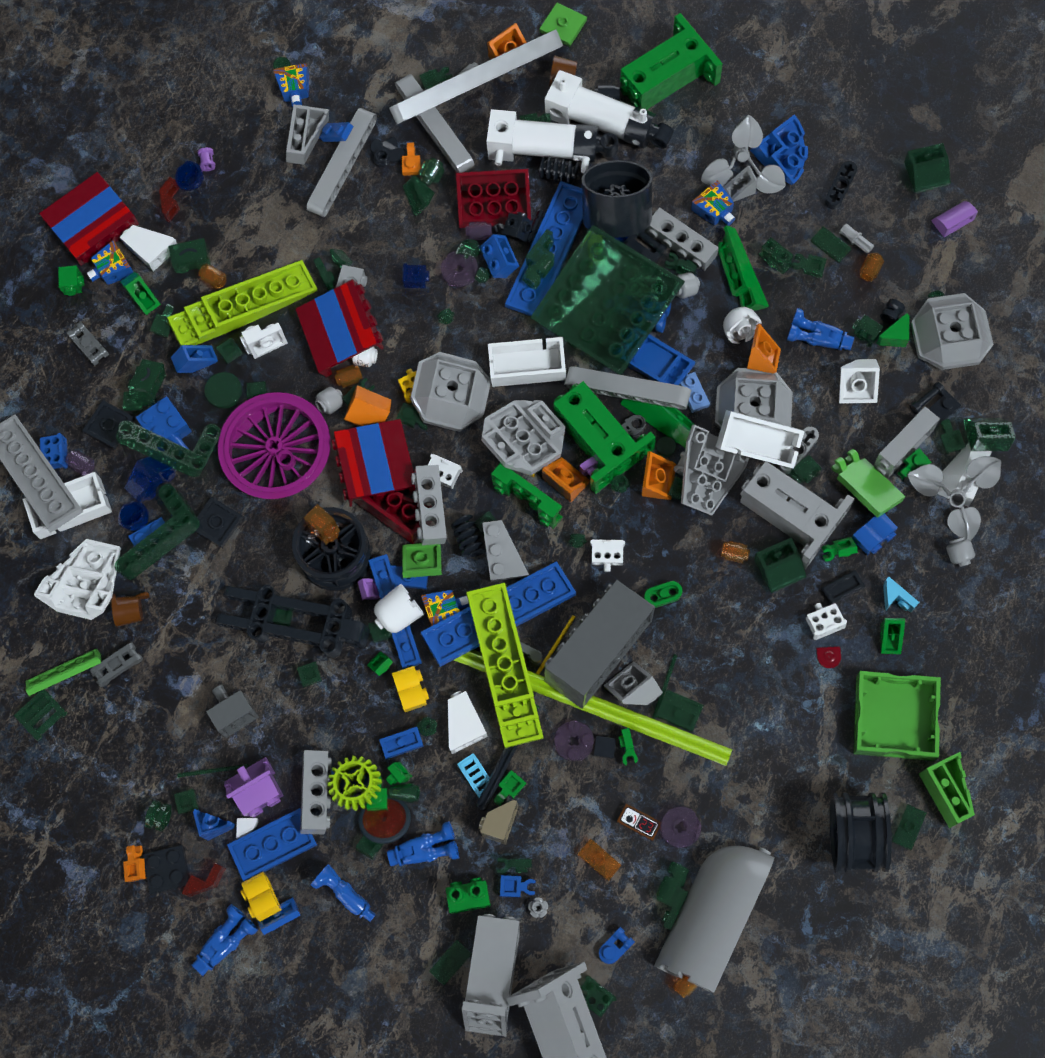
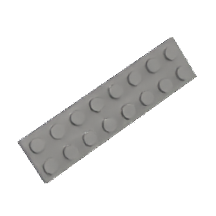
M16 414L1 422L0 460L50 533L83 513L79 504Z

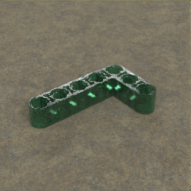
M123 421L119 424L116 439L121 444L184 474L198 477L203 472L221 431L217 425H207L193 451L130 421ZM122 430L128 431L130 434H124ZM139 439H145L147 443H143ZM157 447H161L165 451H159ZM200 449H205L207 453L200 451ZM175 455L180 456L182 459H176ZM192 464H197L200 468H195Z
M165 484L159 489V497L173 517L126 552L115 563V570L126 579L136 578L194 533L200 526L199 519L183 495L171 484Z

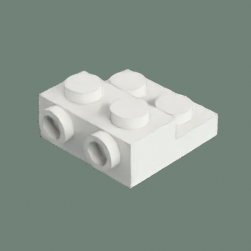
M279 323L270 324L263 330L260 329L259 325L250 326L241 332L243 336L240 339L248 355L252 353L254 359L288 344Z

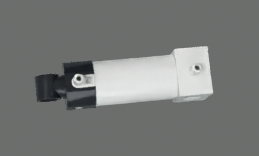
M561 70L558 71L545 97V118L561 124H569L573 120L584 125L599 126V131L613 133L617 138L643 149L647 147L650 141L655 147L665 149L674 133L672 127L667 124L659 123L656 125L657 114L582 87V78Z
M491 109L486 142L488 159L495 160V165L497 166L502 165V161L513 162L514 154L539 157L551 156V158L582 161L581 173L584 174L588 169L589 162L596 161V154L601 153L607 158H612L617 154L618 138L613 133L599 136V126L517 120L516 112Z

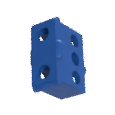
M61 433L40 438V450L53 469L63 467L67 469V439Z

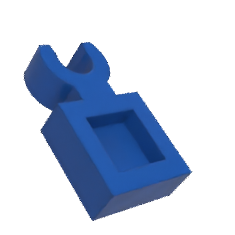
M501 875L500 897L521 898V892H525L530 896L535 895V891H529L527 886L529 884H536V881L528 879L525 882H521V876Z

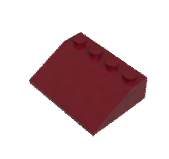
M529 169L456 173L459 228L495 226L498 223L505 225L509 213L517 214V212L527 214V218L531 220Z

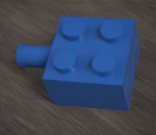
M167 396L136 417L161 453L171 446L174 447L179 456L189 451L182 438L192 431Z

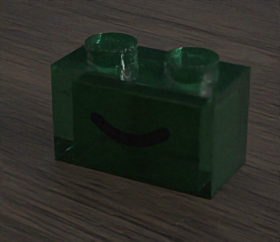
M204 238L169 246L171 263L176 273H186L192 269H204L211 265L208 245Z
M142 359L140 365L135 369L133 379H130L128 383L131 398L153 403L166 377L163 363Z

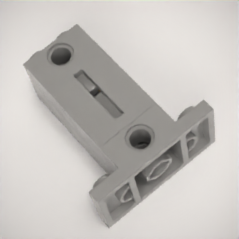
M765 461L762 466L759 464L756 467L751 481L748 479L742 486L740 503L803 545L804 548L799 556L801 559L799 566L806 569L845 517L854 498L850 495H847L845 499L840 498L834 508Z
M491 914L478 916L466 998L462 1006L465 1031L507 1036L510 1006L506 998L511 996L520 936V923L513 917L501 919L495 918Z
M585 962L553 970L506 998L509 1006L518 1004V1007L524 1006L543 1058H607L577 980L581 978L580 974L587 970Z

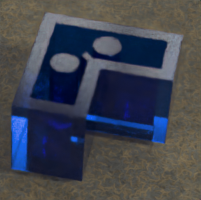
M164 451L138 460L125 489L139 503L151 500L155 497L156 490L161 483L169 482L175 477L178 465Z

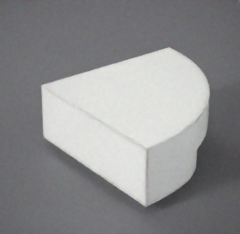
M237 818L236 839L251 833L257 827L258 818Z

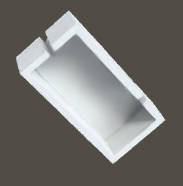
M563 337L546 338L545 350H543L542 339L488 344L492 387L566 380Z
M726 410L716 447L724 451L738 453L794 469L798 451L790 447L793 445L800 448L804 431Z
M95 472L64 483L83 510V513L59 527L58 530L61 532L112 512L108 498L105 495L106 492L102 480ZM24 498L23 502L33 533L40 539L56 534V530L51 533L48 531L29 501Z

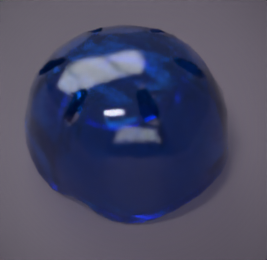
M186 161L178 167L175 180L181 189L193 191L198 189L203 183L204 173L197 163Z
M138 501L123 505L118 515L119 525L129 531L141 530L149 520L148 509L143 503Z

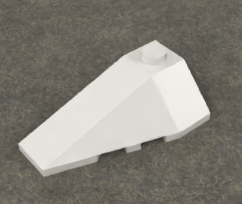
M978 432L942 471L944 477L941 483L950 492L954 489H965L972 480L966 473L968 465L976 458L990 456L996 439ZM976 482L971 485L966 493L965 506L969 507L978 489ZM939 487L938 494L949 499L950 496H947V493Z

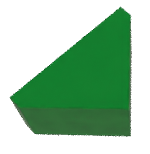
M906 313L879 336L877 344L879 346L906 347L909 341V315Z
M884 618L880 624L881 654H901L905 619Z

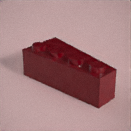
M389 492L353 500L413 544L418 539L417 528H420L419 521L415 519V509H418L417 503H414L413 499L403 496L400 492ZM424 504V506L427 507V508H432V507H433V506H431V505L428 506V505H425V504ZM428 520L426 524L429 526L432 521Z

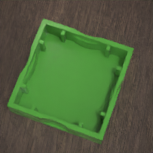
M859 671L856 676L854 754L935 761L939 757L940 728L938 725V711L940 707L941 677L896 676L889 673Z

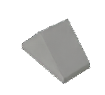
M747 166L723 188L733 202L755 194L758 180L751 167Z

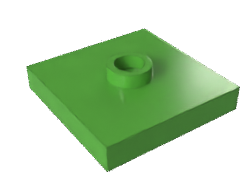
M556 3L540 27V33L545 35L556 29L562 43L570 47L586 23L587 17Z
M422 543L402 545L403 578L442 575L441 544L422 545Z

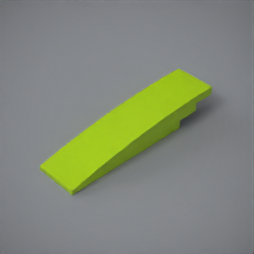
M303 260L203 296L200 302L184 307L183 312L169 316L167 319L180 346L198 345L282 309L316 292L317 287Z
M505 583L467 592L504 747L509 748L543 739L534 695Z

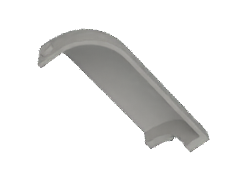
M728 846L712 853L701 865L654 966L681 979L685 975L689 977L688 982L714 993L772 867L775 857L770 855L771 852L764 848L756 850L745 846Z

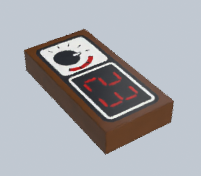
M628 804L625 805L617 820V823L651 841L654 840L662 822Z

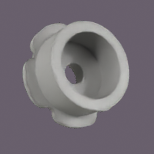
M534 898L528 905L531 916L534 918L544 917L547 914L548 903L543 901L542 898Z

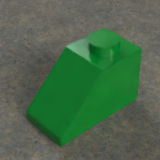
M135 271L120 282L145 315L161 305L140 275Z

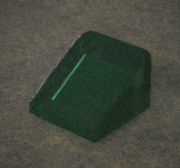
M330 249L331 258L340 269L342 265L350 266L353 263L344 251Z

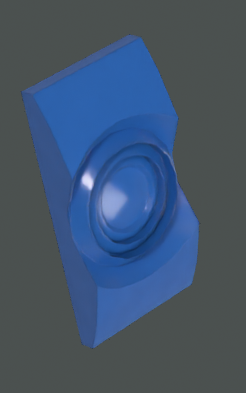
M635 325L613 352V355L631 370L640 372L652 381L680 385L695 365V361Z

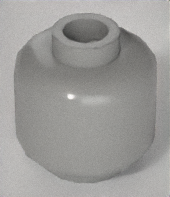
M687 272L676 276L671 284L674 295L685 299L698 293L700 281L693 273Z
M327 387L316 395L315 405L321 413L332 414L342 407L343 394L339 389Z
M964 537L949 541L950 544L946 547L951 563L959 564L960 567L971 564L970 560L975 557L971 541Z

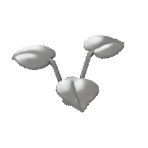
M747 115L732 133L735 155L732 156L731 164L728 165L726 159H716L706 167L701 176V181L711 186L718 180L722 187H724L733 179L731 168H733L735 160L739 162L748 160L759 175L756 177L758 180L757 189L763 193H776L786 186L785 175L779 166L768 165L760 172L751 160L748 147H758L762 142L763 133L758 122L750 115Z
M991 456L974 459L966 470L967 475L972 480L965 489H954L952 492L941 483L944 477L943 472L935 465L926 464L909 472L908 478L912 486L919 493L925 496H935L939 492V487H941L947 493V496H950V504L961 508L955 509L949 514L948 526L957 536L971 541L979 530L981 516L974 507L964 509L966 493L974 482L980 488L993 487L1000 478L1001 460Z

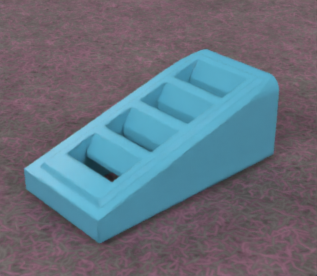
M473 753L457 765L478 798H480L484 789L479 791L478 788L488 782L490 777ZM473 761L475 762V765L465 770L464 767H466ZM479 768L480 771L472 777L469 776L470 773ZM482 775L484 776V779L474 784L473 781H475Z

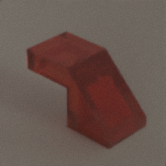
M171 177L167 179L159 190L162 213L169 223L180 210L177 201L173 199L179 187L176 180Z
M215 863L206 882L191 875L182 894L192 897L216 888L226 868Z

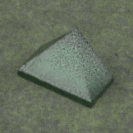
M412 176L403 185L415 216H418L428 207L435 192L416 176Z

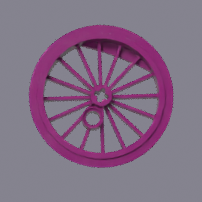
M281 392L258 395L238 406L224 423L218 441L220 465L230 482L244 493L263 499L285 498L307 488L321 474L330 453L329 429L318 409L299 396ZM279 409L276 437H274L269 415ZM284 409L294 410V415L280 436ZM299 414L309 419L286 437ZM264 418H266L270 438L258 425ZM313 424L316 427L317 434L291 441ZM255 426L267 441H264L248 433L247 431H249L252 427ZM245 435L263 445L239 444L235 442ZM319 439L318 449L292 448L293 446ZM233 448L261 450L235 459L232 458ZM292 453L317 454L312 465L294 456ZM260 457L240 474L236 471L234 464ZM286 457L291 458L288 464L282 463V460H285ZM266 460L253 483L243 478ZM276 460L279 464L285 486L273 487ZM272 461L269 486H258L259 481ZM296 461L310 468L302 477L294 468ZM284 470H292L299 479L291 484H287Z

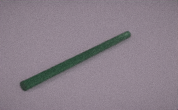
M675 654L662 688L663 693L659 696L652 717L655 720L677 659Z
M249 764L178 773L177 775L178 777L237 770L242 766L248 768Z

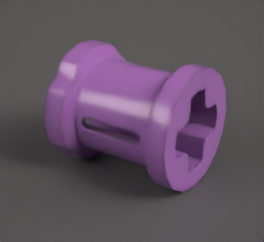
M206 147L198 150L201 162L199 164L200 170L212 171L215 169L212 157L214 155L213 149Z

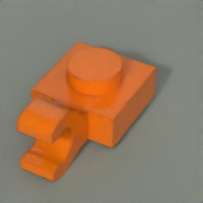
M414 142L407 143V156H402L403 176L421 175L420 155L415 156Z
M142 845L127 846L128 861L123 862L125 882L146 879L144 859L140 858L143 853Z

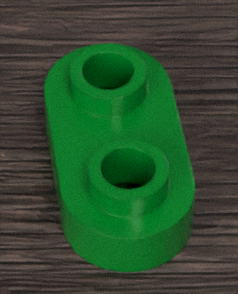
M670 581L649 588L645 592L644 599L657 608L678 601L682 596V587L679 583ZM674 590L676 594L670 595L669 591ZM656 596L657 601H652L650 598Z

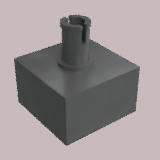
M219 685L212 690L219 704L206 712L217 731L225 738H228L259 718L252 703L241 690L230 697L223 685Z

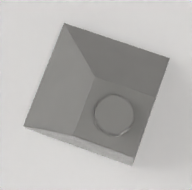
M634 661L604 685L623 704L648 705L663 693L653 676Z

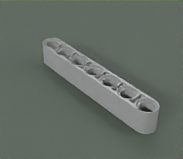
M411 74L395 82V86L404 100L423 92V89ZM436 107L416 115L457 173L465 172L475 166L472 157Z
M362 108L356 111L350 122L354 127L347 140L340 141L307 203V211L322 217L327 215L376 123L377 115Z
M573 366L569 367L564 384L566 387L571 388L574 384H580L584 381L591 391L596 394L677 409H687L691 389L680 385Z

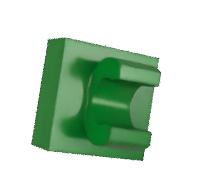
M401 762L392 763L387 768L392 773L386 778L390 785L397 782H407L413 777Z

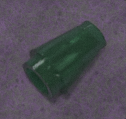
M410 783L390 786L389 788L390 798L409 803L419 800V785Z

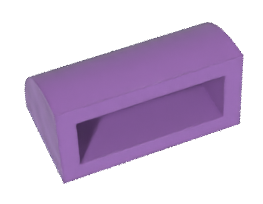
M963 201L931 221L942 236L946 237L972 222L978 211L971 203Z

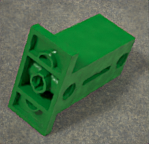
M681 13L674 17L673 37L621 69L620 91L623 96L629 98L632 106L647 110L703 74L705 79L714 86L720 83L723 63Z
M584 381L580 384H574L568 393L562 394L554 400V415L564 424L567 433L588 458L593 456L597 461L598 468L592 472L590 477V487L594 494H597L646 457L649 451L652 452L655 449L656 437L652 432H649L647 435L642 434L636 440L637 442H635Z

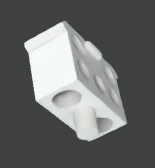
M431 454L428 465H439V473L443 474L440 477L441 485L453 489L459 474L463 472L461 466Z
M595 539L590 541L592 546V565H604V572H611V565L623 566V547L625 546V541ZM605 555H609L610 558L606 559ZM619 555L620 558L616 559L614 558V556Z
M817 603L814 605L816 611L808 614L806 617V621L814 635V640L844 629L847 623L836 603L825 608L822 607L821 603Z

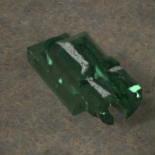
M546 229L526 255V265L528 267L522 276V280L526 285L535 290L540 285L541 278L544 279L555 264V255L549 251L554 244L553 232Z
M673 861L667 870L672 877L664 876L656 892L657 902L671 908V911L666 910L661 920L664 922L663 928L668 931L671 930L688 895V892L681 888L685 886L689 870Z

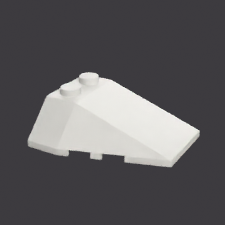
M89 539L84 540L69 554L70 558L67 561L56 566L57 570L50 576L47 575L41 581L34 596L57 612L90 620L94 619L104 612L112 598L121 550L120 546Z

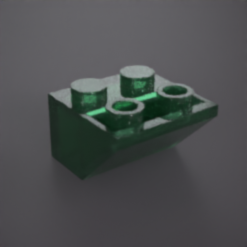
M943 143L907 152L904 163L915 193L951 184L949 158Z
M964 418L963 420L971 451H1009L1016 438L1012 422L1002 418Z
M792 538L759 551L755 555L754 561L771 593L806 578L800 553Z

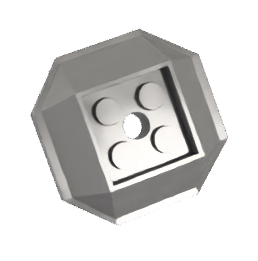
M965 293L928 298L911 322L918 358L927 361L941 370L979 365L994 345L986 311ZM950 328H955L958 332H953Z
M439 352L419 361L410 399L423 423L460 432L483 417L491 379L476 361ZM447 386H454L456 391H450Z
M737 368L717 386L715 425L721 429L725 412L729 410L791 427L793 392L777 372L772 374L748 368ZM757 402L759 406L754 407L750 403Z
M514 400L484 419L481 441L505 468L533 475L561 457L565 426L542 400H534L533 402Z

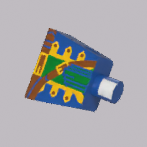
M307 64L273 69L284 101H291L292 106L294 104L302 105V99L309 97V71Z
M718 180L692 201L691 210L711 225H716L722 220L729 226L735 220V217L731 214L734 202Z
M113 240L91 258L96 267L87 272L92 282L103 277L106 284L110 285L125 279L133 273V270Z
M452 590L421 596L432 626L460 612V609L470 606L466 595L455 599Z

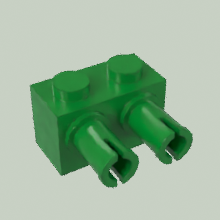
M482 878L471 879L469 884L463 885L462 882L450 883V887L446 888L450 914L491 907L486 880L482 881Z

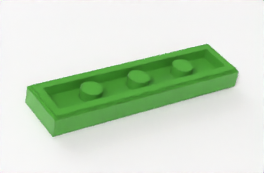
M94 649L26 680L27 694L29 696L100 664V652L98 649Z

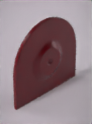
M840 646L816 648L818 661L823 667L834 668L840 663Z

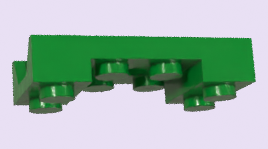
M501 462L491 473L494 490L508 497L514 491L513 494L517 498L528 501L529 506L538 511L539 522L547 528L550 526L554 529L563 518V516L558 514L562 508L559 503L511 469L505 468Z

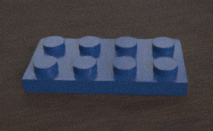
M300 808L227 844L243 881L261 872H266L317 846L313 834H300Z

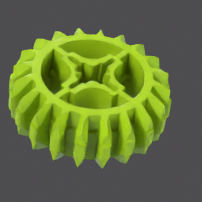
M352 756L351 761L345 758L344 764L340 761L337 763L338 769L332 768L335 774L329 775V779L332 781L327 783L328 787L331 788L328 792L330 795H333L332 800L334 802L338 801L340 807L345 805L346 810H349L352 806L353 810L357 811L358 805L365 809L364 803L367 802L369 805H372L370 799L372 797L377 799L378 796L375 792L381 791V788L377 786L382 784V780L379 779L381 773L376 771L377 766L375 764L371 765V760L365 761L362 756L358 760L356 756ZM357 769L354 773L348 774L349 771ZM367 772L370 778L368 788L364 785ZM342 779L346 782V785L344 787L345 791L343 792V794L340 790V783ZM349 780H351L352 782L357 780L360 786H355L354 784L352 785V783ZM357 792L363 793L360 796L353 797Z

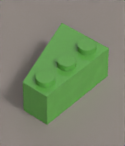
M960 752L919 773L949 828L975 815L969 789L967 790L965 782L966 774L962 768Z

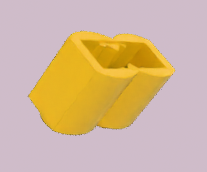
M415 666L392 673L404 712L427 705L426 700L429 699L426 688H421L420 681H423L420 669L416 670Z
M264 872L241 883L243 887L241 894L245 901H249L248 911L252 918L256 917L261 922L282 910L272 885Z

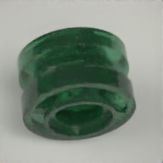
M154 800L147 810L145 827L152 829L155 826L157 831L163 832L171 818V805L164 803L161 806L160 801Z

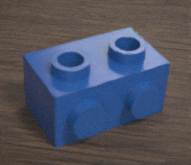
M493 234L480 246L493 278L506 279L519 267L506 236Z

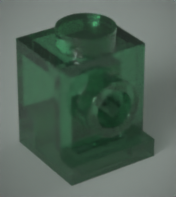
M866 315L861 320L857 319L852 326L855 330L854 334L860 340L867 341V346L870 348L884 327Z
M808 455L796 464L794 469H791L790 478L799 484L804 482L807 484L815 476L820 475L822 468Z

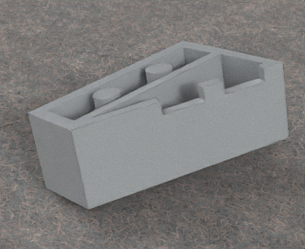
M293 105L286 162L305 164L322 133L323 127L329 121L328 109Z
M502 520L484 522L483 530L491 582L529 576Z

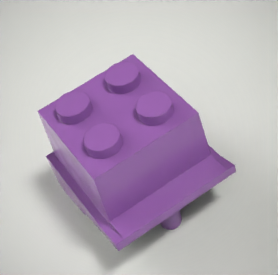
M267 757L246 769L244 766L237 769L238 774L224 782L227 798H233L243 816L254 818L264 812L262 810L264 807L275 806L281 802L280 798L283 797L273 776L275 771Z

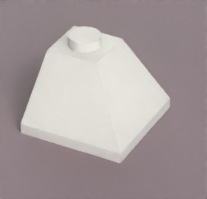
M857 359L841 367L839 403H877L880 367L876 359Z

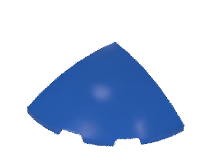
M795 114L762 139L758 147L750 149L764 166H779L785 175V182L793 185L800 178L804 171V162L808 158V146H805L803 139L805 132Z

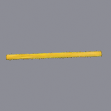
M574 615L571 616L536 674H540L545 667V663L551 657L574 621Z

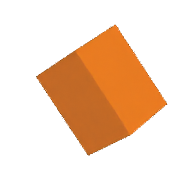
M514 23L487 42L488 55L491 59L527 43L517 23Z
M760 323L756 325L747 368L774 374L777 372L781 348Z
M357 385L344 420L358 426L385 422L390 413L391 399Z
M649 451L647 453L642 496L671 500L675 476L673 469L676 463Z
M562 457L542 469L543 480L570 502L590 482L587 477L583 476L581 472Z

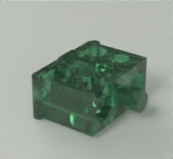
M770 237L762 246L759 256L780 273L784 274L793 265V254Z
M586 976V981L581 986V990L587 992V997H584L589 1011L592 1010L599 1017H602L611 1003L617 1000V997L594 978ZM590 997L595 998L596 1002L594 1004L590 1003ZM598 1004H603L604 1009L599 1010Z

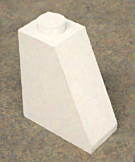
M135 225L126 229L120 236L123 244L153 272L179 249L173 237Z
M458 691L448 699L449 749L452 754L488 737L466 691L463 693Z

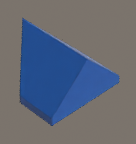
M196 809L193 811L199 836L207 841L235 827V824L230 821L202 813Z

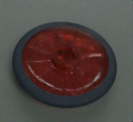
M388 795V810L368 811L367 803L365 804V809H361L359 814V828L362 834L372 842L380 844L391 843L400 839L407 832L411 822V814L408 806L401 799Z

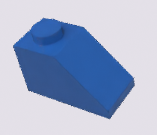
M181 345L171 356L177 373H193L218 362L212 345Z

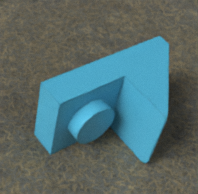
M890 577L886 579L883 584L885 610L896 600L903 610H908L911 613L919 602Z

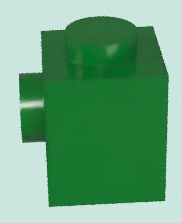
M77 265L59 267V288L63 294L73 296L77 293H82L84 277Z

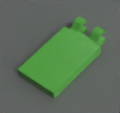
M852 449L847 452L849 456L844 459L839 457L834 461L836 464L831 468L839 474L837 480L877 518L904 500L905 495L865 458L860 460L856 450Z

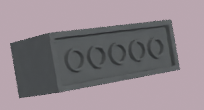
M618 580L613 585L609 584L602 599L598 598L594 602L593 610L590 613H585L580 621V626L572 629L567 642H562L556 650L558 653L554 658L550 657L544 665L546 667L544 682L581 709L584 708L653 619L655 606Z

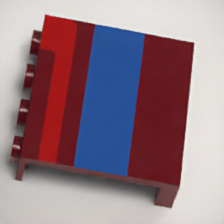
M98 172L39 213L44 222L50 226L73 254L80 266L90 262L91 258L111 241H119L121 239L120 236L126 229H129L132 225L137 226L139 224L134 214Z
M353 279L296 308L317 370L325 377L332 375V367L375 345L381 350L384 349L382 345L383 337L376 329L377 321L370 313L371 305L364 297L365 289L362 284H358Z
M401 419L334 431V439L331 440L332 447L338 453L335 456L337 467L341 466L342 472H339L341 484H345L346 489H343V496L345 501L348 500L350 507L354 499L408 489L409 495L416 491L415 484L412 485L411 473H414Z

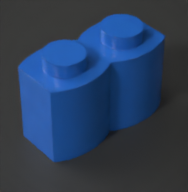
M884 513L878 518L874 516L853 534L852 539L866 555H869L871 552L875 554L882 548L881 543L885 540L890 542L897 535L895 532L898 527Z

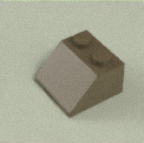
M512 800L488 812L486 817H482L479 824L482 836L506 845L519 808L518 802Z

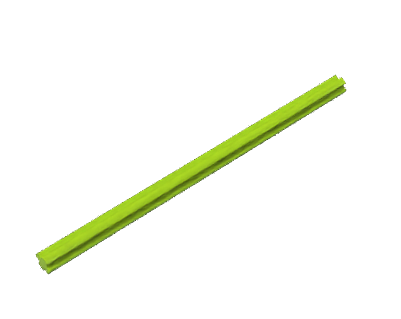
M473 649L454 659V661L486 673L482 654L479 651ZM528 671L532 691L581 709L544 682V676ZM592 696L584 708L581 709L725 766L732 752V749L596 696Z

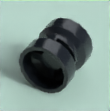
M889 299L886 304L887 308L881 312L880 318L884 322L893 325L899 320V315L904 312L905 306L896 299Z

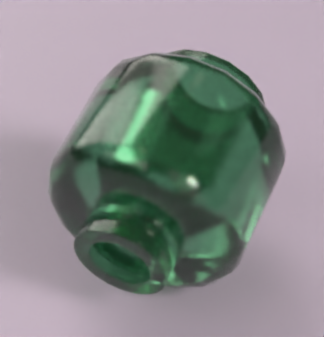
M431 157L424 160L418 174L422 178L421 181L431 186L432 183L438 184L445 169L442 162Z

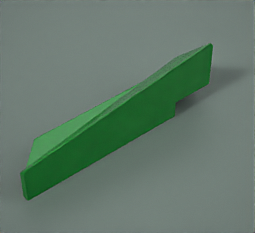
M726 225L724 227L725 235L723 241L718 244V252L732 295L739 296L741 307H747L753 311L769 307L736 229Z
M628 399L622 400V406L635 415H641L647 423L684 448L686 447V441L692 424H695L677 408Z

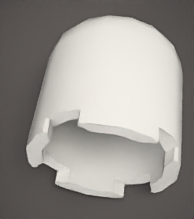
M402 584L395 587L375 605L374 613L377 619L374 621L381 630L385 628L388 632L397 633L424 615L416 601L413 600L411 602L409 600V592Z

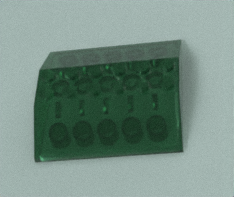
M593 225L530 318L557 337H563L564 342L595 362L622 375L685 281Z

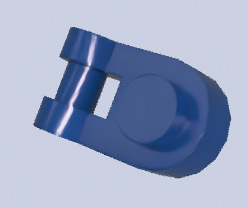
M621 927L599 950V957L605 964L615 963L635 943L632 938L629 939L624 934L625 931ZM617 939L624 944L620 949L614 944Z

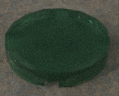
M221 372L211 376L205 386V396L210 404L221 409L232 407L239 401L238 399L242 395L240 381L235 375L228 372Z

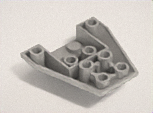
M692 424L685 447L681 504L713 515L745 470L749 457L717 448V436L710 434L706 429Z

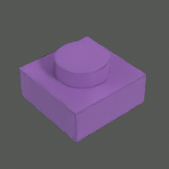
M593 456L579 465V472L583 476L591 475L598 468L597 461Z
M361 579L358 581L362 600L380 598L375 579Z

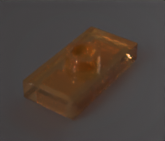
M592 839L578 853V856L607 881L622 866Z

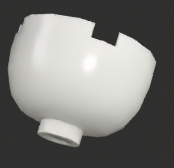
M738 307L727 314L723 322L725 335L731 343L740 344L739 341L746 338L747 342L754 338L756 325L762 324V322L752 309Z

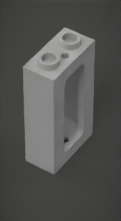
M924 407L879 453L874 464L875 469L888 479L903 464V460L911 455L932 434L940 418L927 407Z

